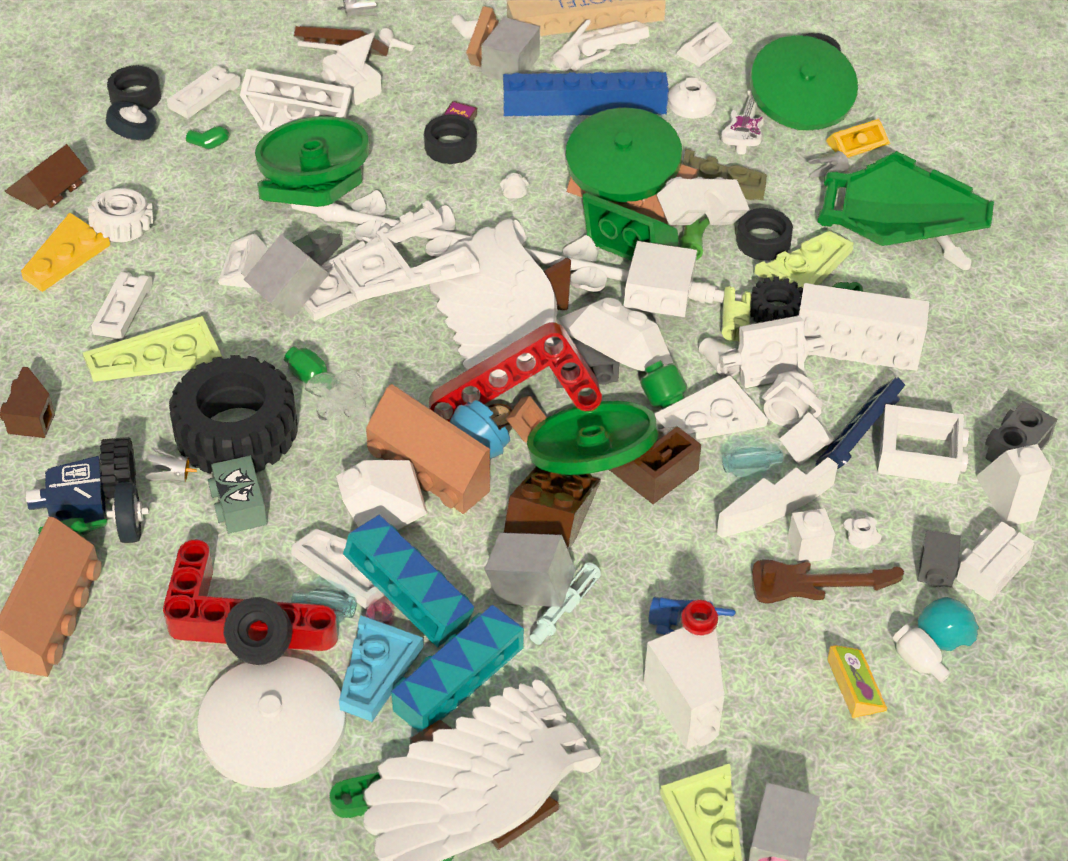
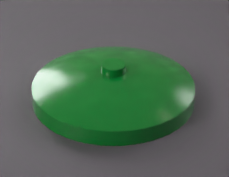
M786 36L768 43L757 54L749 76L750 90L760 109L772 120L795 130H820L838 124L849 114L858 94L857 75L847 57L833 45L810 36Z
M635 108L609 109L588 117L573 130L566 145V165L573 181L588 194L613 202L639 201L658 194L666 187V183L678 175L682 163L681 140L671 124L654 113Z
M330 116L303 118L283 124L268 132L258 142L255 149L258 169L266 178L277 183L296 186L322 184L342 178L358 169L366 161L370 153L368 134L361 125L348 119Z
M601 401L600 405L592 411H582L575 406L546 418L530 432L527 439V447L531 461L542 470L566 475L589 474L613 469L637 459L655 444L659 432L656 417L647 407L626 401Z

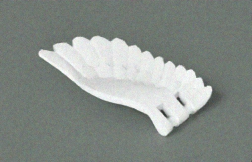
M506 219L498 223L494 229L490 227L480 229L473 236L472 241L458 242L450 250L452 252L466 246L478 261L480 272L430 284L431 293L440 299L436 305L438 310L448 317L445 320L448 328L457 332L453 339L456 344L461 345L458 348V352L466 359L463 362L466 370H469L542 325L556 322L557 300L552 285L543 270L519 242L515 233L513 219ZM550 337L545 341V343L549 346L555 345L553 342V337ZM524 353L517 359L521 362H528L533 356L529 353ZM495 370L490 373V376L501 378L506 373L502 370ZM474 387L473 393H476L478 389Z
M535 679L532 682L533 687L521 683L518 689L505 687L503 689V696L498 695L490 698V707L481 706L473 709L474 719L460 717L456 719V729H439L433 733L432 742L421 741L409 745V752L406 757L389 758L380 764L378 772L381 779L372 783L364 791V799L367 805L371 807L364 814V828L372 835L379 836L375 839L374 848L375 856L379 861H442L498 838L516 828L534 815L559 782L571 770L584 773L590 772L600 764L601 757L594 749H589L586 746L587 740L575 724L568 723L565 711L561 708L554 693L545 683Z

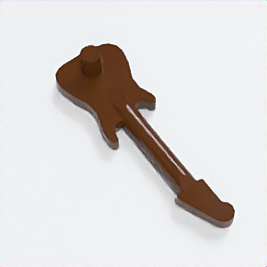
M763 559L758 560L753 565L752 585L757 601L765 604L779 602L790 597L823 600L825 599L826 592L815 587H873L877 591L902 581L904 570L896 566L892 569L873 570L872 573L807 574L806 572L810 571L811 568L810 562L787 565L774 560Z

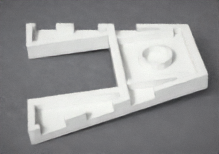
M429 200L425 201L423 209L415 214L409 211L401 216L400 223L389 230L384 227L377 231V237L365 244L364 241H361L333 259L336 271L357 301L480 272L478 261L466 246L413 268L408 266L393 246V244L442 225L441 215Z

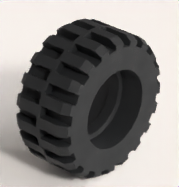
M230 355V358L222 359V357L213 358L212 362L208 364L203 362L197 365L195 371L191 372L189 370L181 378L182 382H178L172 391L173 395L169 401V409L177 449L182 456L189 457V463L192 466L196 467L199 465L200 470L211 474V464L250 455L255 472L265 470L267 463L273 465L281 459L280 453L286 454L292 446L291 442L296 438L298 423L292 385L282 371L279 369L275 370V366L265 360L261 363L256 357L248 356L246 359L241 358L240 355ZM234 408H246L257 411L252 416L236 422H219L211 419L220 412Z

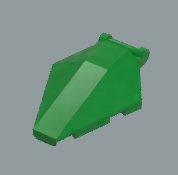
M896 151L875 161V163L867 165L865 169L850 174L827 173L824 179L826 190L823 208L819 211L817 220L822 226L841 225L880 246H888L990 228L994 200L989 201L972 193L973 187L935 169L930 173L916 166V160ZM840 187L846 188L843 211L834 210L837 189Z

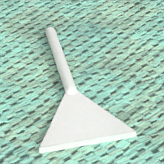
M374 33L341 46L298 41L297 45L340 51L362 71Z

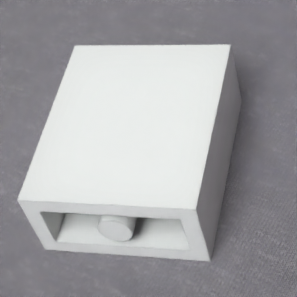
M637 241L626 281L624 307L685 317L694 277L697 250Z

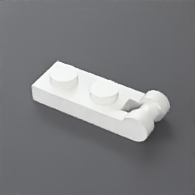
M638 21L585 32L582 33L573 45L582 54L591 56L596 52V49L610 50L616 48L617 44L638 43L640 39L649 37L648 26Z
M215 66L168 98V108L189 119L228 90L234 91L240 86L241 78L234 73L228 74L227 70L221 66Z
M120 272L91 325L93 334L123 339L145 295L149 294L152 288V277L146 275L134 277L131 273Z

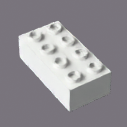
M804 283L799 316L804 321V337L806 340L823 337L825 341V350L808 352L807 355H818L838 360H850L870 365L876 364L917 371L927 329L929 302Z

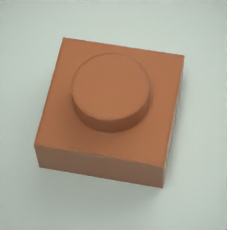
M527 396L520 399L506 420L521 439L527 442L530 432L547 417L534 400Z

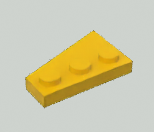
M69 213L21 270L22 277L43 292L109 247V237L104 238L101 232L96 233L89 224Z

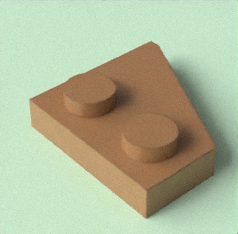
M483 6L466 51L470 65L481 67L482 44L499 24L493 8Z

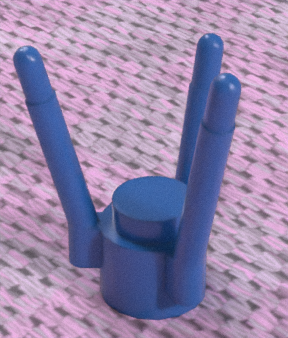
M654 596L649 611V624L657 625V634L666 635L675 631L670 627L672 625L678 626L681 612L690 602L695 600H674ZM714 607L719 616H734L736 614L733 609Z

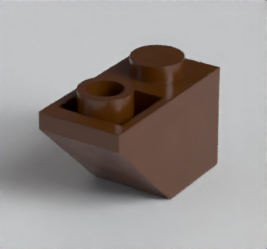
M22 367L17 379L12 381L11 393L7 402H4L1 406L0 418L4 421L8 434L45 438L55 416L50 394L29 367Z

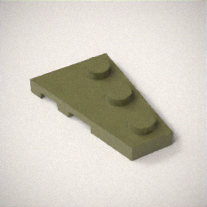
M685 150L683 165L698 169L696 178L716 179L722 177L723 179H737L745 199L764 200L767 174L739 165L727 167L718 164L717 158L708 156L707 160L694 156L695 151Z

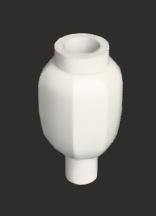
M906 624L893 636L892 639L897 643V653L913 669L923 674L932 673L940 683L950 676L951 672L941 663L942 654L939 647L922 629H912Z

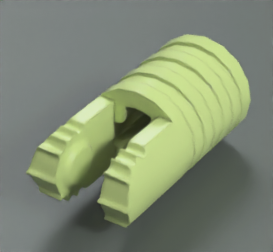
M731 286L725 287L722 336L729 341H740L739 327L750 325L751 293L745 291L741 301H735V288Z

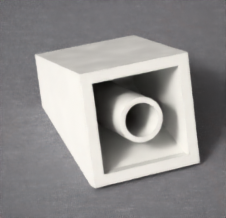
M683 627L647 642L644 685L686 749L695 745L705 746L719 735L724 702V687L716 629L707 635H695Z

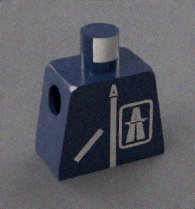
M99 456L48 468L45 471V488L26 491L28 509L47 508L49 517H54L59 521L83 518L86 524L106 519L105 492L101 479L102 471L100 469L101 462Z

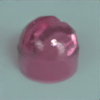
M373 602L368 606L365 617L390 626L393 625L394 615L390 605L386 602ZM376 612H382V620H376Z

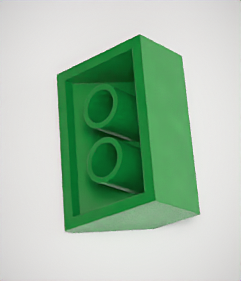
M585 193L582 196L587 236L593 240L596 247L631 261L637 241L679 247L677 228L591 194Z

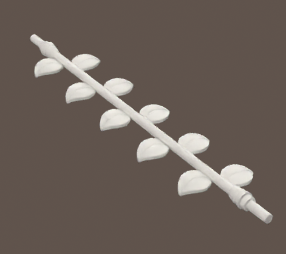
M377 190L353 202L352 210H348L345 206L336 203L323 207L291 205L294 210L317 214L318 218H322L326 222L349 221L361 224L355 229V237L360 241L370 242L377 237L376 232L386 227L389 230L400 223L399 220L382 217L386 213V204L382 194ZM447 205L437 209L441 215L442 225L415 235L432 239L426 244V253L432 257H440L450 253V250L458 242L472 241L473 239L472 236L452 232L455 229V218ZM513 220L516 236L521 245L524 246L526 243L524 229L517 220ZM587 235L564 247L563 256L524 248L535 262L553 266L568 257L571 260V270L575 271L571 274L570 283L578 289L597 292L604 289L607 278L624 282L628 278L629 270L595 263L598 252L593 240ZM692 282L689 298L702 304H713L714 301L723 303L724 291L717 290V286H712L710 283ZM735 294V301H741L742 295Z

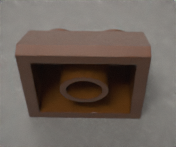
M65 144L4 191L37 210L46 204L49 208H52L64 198L60 193L66 189L71 193L84 182L81 180V177L89 171L71 148Z

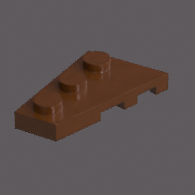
M295 26L294 37L301 41L340 46L368 35L362 30ZM373 37L368 54L387 57L389 47Z

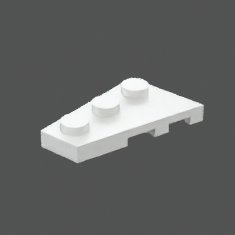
M315 529L292 545V556L365 609L384 596L343 555L347 542L346 539Z

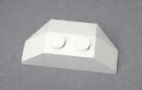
M247 69L240 96L261 129L270 132L283 124L303 118L319 116L345 118L352 89Z
M606 297L557 319V323L566 330L568 335L636 370L645 371V368L662 360L664 365L673 363L658 325L647 319L645 314L631 311L622 306L621 302L614 298Z

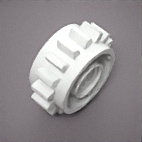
M124 188L107 190L98 195L95 200H92V206L88 207L89 226L94 227L96 233L101 232L104 238L109 237L110 241L126 242L137 239L146 230H149V224L153 223L152 204L147 203V198L134 190Z

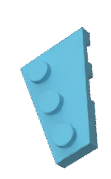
M360 615L356 639H354L350 665L347 667L339 698L340 710L373 722L390 697L396 683L403 678L422 650L423 637Z

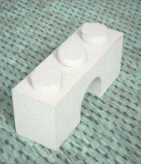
M675 177L666 183V187L657 194L669 225H691L705 213L711 225H731L750 210L737 179H723L722 177L716 179H703L702 177L683 179L682 177Z

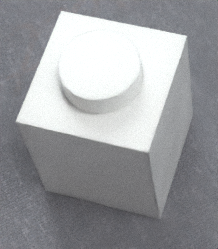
M825 508L792 513L788 540L797 564L830 559L835 533Z

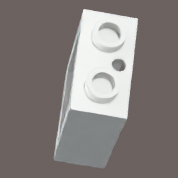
M886 404L880 431L878 473L957 484L960 471L965 472L968 463V452H963V447H967L969 429L963 428L964 415ZM897 434L950 441L949 457L896 450Z

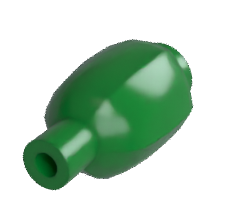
M293 346L288 350L284 361L288 363L289 371L300 381L313 386L321 384L328 390H331L336 385L337 381L328 374L325 362L316 353L306 347L299 349Z

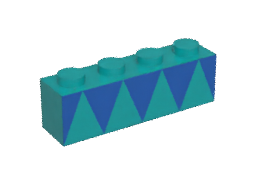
M380 514L349 533L343 555L437 648L445 643L449 637L458 634L467 627L475 606L465 594L460 593L441 571L435 569L422 556L421 552L408 543L399 534L398 530Z
M491 605L483 613L476 614L465 629L459 634L449 637L444 647L433 656L426 657L419 665V668L409 677H404L396 683L391 691L393 712L418 732L438 720H443L524 648V628L494 605Z

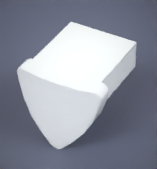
M808 412L799 423L779 438V440L801 465L825 445L831 444L835 438Z

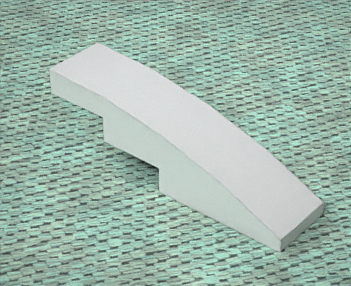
M827 457L808 474L803 473L798 468H794L775 485L763 478L719 513L717 534L720 537H726L757 528L784 517L811 502L834 485L838 464Z

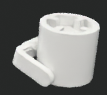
M796 372L779 374L773 386L762 396L766 400L764 412L768 419L775 424L788 428H793L803 419L809 406L814 408L809 413L815 418L821 414L823 403L814 394L813 383L804 375Z

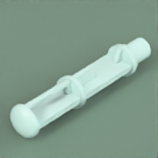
M590 562L585 563L572 579L570 586L584 571V574L572 588L569 587L563 606H550L543 616L538 619L537 627L530 635V639L535 644L541 645L547 636L554 635L556 632L554 624L564 612L571 613L592 585L600 578L601 571L598 566ZM591 578H593L594 580L590 583V585L580 596L579 593L587 585Z

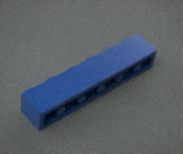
M667 72L503 74L504 116L594 115L615 108H635L656 115L667 114L669 92Z

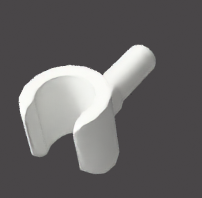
M383 28L380 30L379 41L387 45L389 49L393 46L408 51L414 50V45L394 39V34L390 29Z

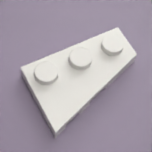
M730 375L654 414L658 429L678 426L695 440L764 427L768 422V418Z

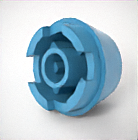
M474 400L472 403L468 402L464 406L459 405L450 423L490 449V459L502 455L504 452L503 448L510 442V436L505 426L500 430L498 429L497 424L490 417L493 412L477 400Z

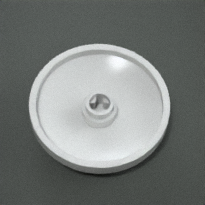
M281 656L274 662L264 665L242 663L222 675L210 687L201 703L197 727L203 752L216 770L227 778L244 785L269 788L301 781L321 769L333 757L342 742L346 727V712L341 711L339 706L341 691L325 671L301 659Z

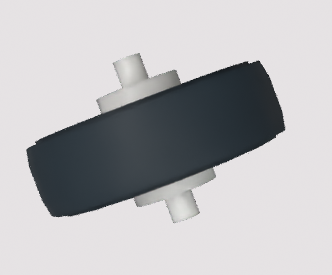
M115 102L107 110L106 124L114 133L124 138L143 141L150 139L154 134L156 118L149 110L140 105L130 102Z
M134 482L118 483L115 486L112 511H107V518L113 517L121 543L138 542L141 536L143 515L149 514V508H142Z

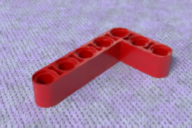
M549 322L435 389L429 397V409L450 422L459 405L464 406L466 403H472L474 400L486 404L548 366L578 409L582 411L596 409L602 401V394L596 376L566 330L556 322ZM550 337H558L561 339V341L554 346H549L545 343V341ZM524 353H529L533 356L528 362H521L517 359ZM566 363L577 364V367L572 371L562 369ZM495 370H502L506 373L501 378L490 376V373ZM468 386H474L478 391L474 394H466L463 392V389ZM584 388L594 390L588 396L579 395V392ZM442 402L451 405L447 410H439L435 406Z
M189 540L182 544L178 550L163 605L165 622L169 635L174 639L226 644L224 623L227 615L235 605L245 599L207 596L213 575V565L210 549L207 543L202 540ZM275 602L286 612L291 621L292 638L287 649L326 651L336 645L338 630L336 614L333 609L324 605ZM262 621L254 622L248 630L249 637L253 641L264 639L268 633L267 624Z

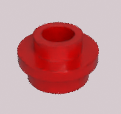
M695 600L684 608L681 622L688 632L695 635H707L716 629L718 613L708 601Z

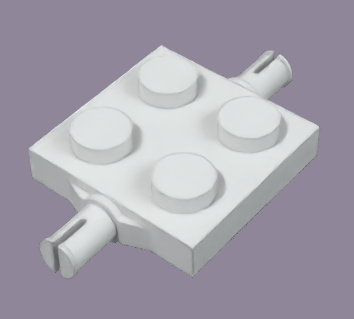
M800 316L739 327L740 345L738 352L721 355L719 361L722 369L740 366V379L744 388L774 383L778 375L784 372H796L804 375V361L807 353L825 350V341L823 337L806 340L804 337V321Z

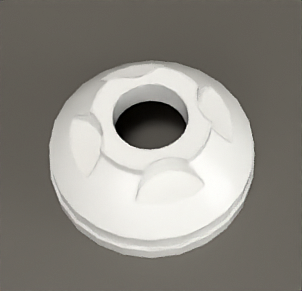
M686 78L685 81L674 85L668 92V107L672 112L682 117H704L714 111L716 107V94L705 82H701L697 78ZM687 89H696L698 91H689Z

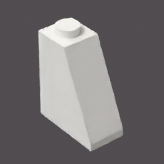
M1035 444L1005 451L977 475V479L1001 521L1011 526L1036 520L1052 467L1039 446Z

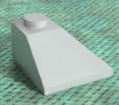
M363 460L336 476L342 500L358 527L380 514L389 524H392L399 530L428 513L413 463L409 460Z

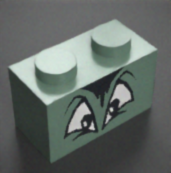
M251 455L211 464L214 478L208 479L211 497L219 498V502L214 503L218 523L225 522L227 533L230 534L267 525L265 505Z

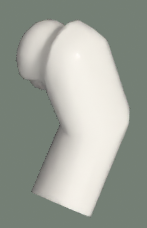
M456 15L452 19V25L464 38H471L478 20L466 21L463 16Z

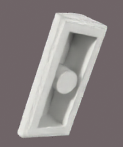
M715 22L684 44L676 54L700 67L732 44L733 40L720 24Z
M251 234L232 242L218 283L220 285L251 288L243 279L267 251L266 245L256 234Z

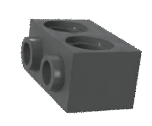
M1022 401L1015 411L1010 409L1006 413L999 429H992L988 435L985 445L989 447L985 459L993 462L1007 450L1035 444L1042 451L1052 438L1057 418Z

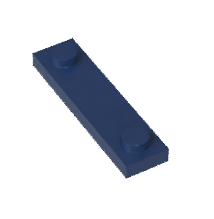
M895 377L878 387L835 440L816 460V466L828 457L838 464L837 469H839L851 459L852 455L849 452L885 411V405H895L900 400L897 395L906 385L899 377Z

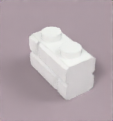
M340 51L336 55L333 53L323 59L322 77L324 82L329 85L351 88L350 101L358 105L368 98L370 99L381 93V76L366 62L361 71Z
M999 522L992 530L984 529L976 541V547L973 550L966 548L960 555L958 561L960 568L956 579L971 590H975L977 594L988 601H992L1029 561L1034 546L1033 540L1020 532L1016 533L1014 528L1004 522Z

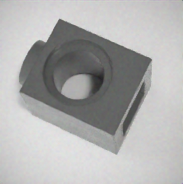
M926 530L921 549L918 582L928 583L934 587L945 586L952 588L958 569L961 536Z

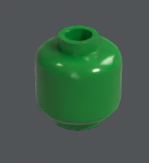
M662 360L645 368L647 375L641 379L640 385L652 406H661L663 410L685 398L683 393L687 390V384L676 364L669 363L664 365Z

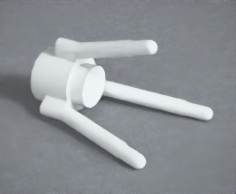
M586 20L571 39L554 53L553 62L557 68L563 71H568L572 68L574 71H577L581 66L610 54V50H605L579 60L580 51L573 44L590 25V20Z

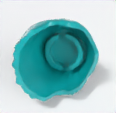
M943 597L934 600L924 608L918 617V628L927 633L939 649L943 651H953L961 645L971 646L977 640L979 626L974 614L966 604L956 599Z

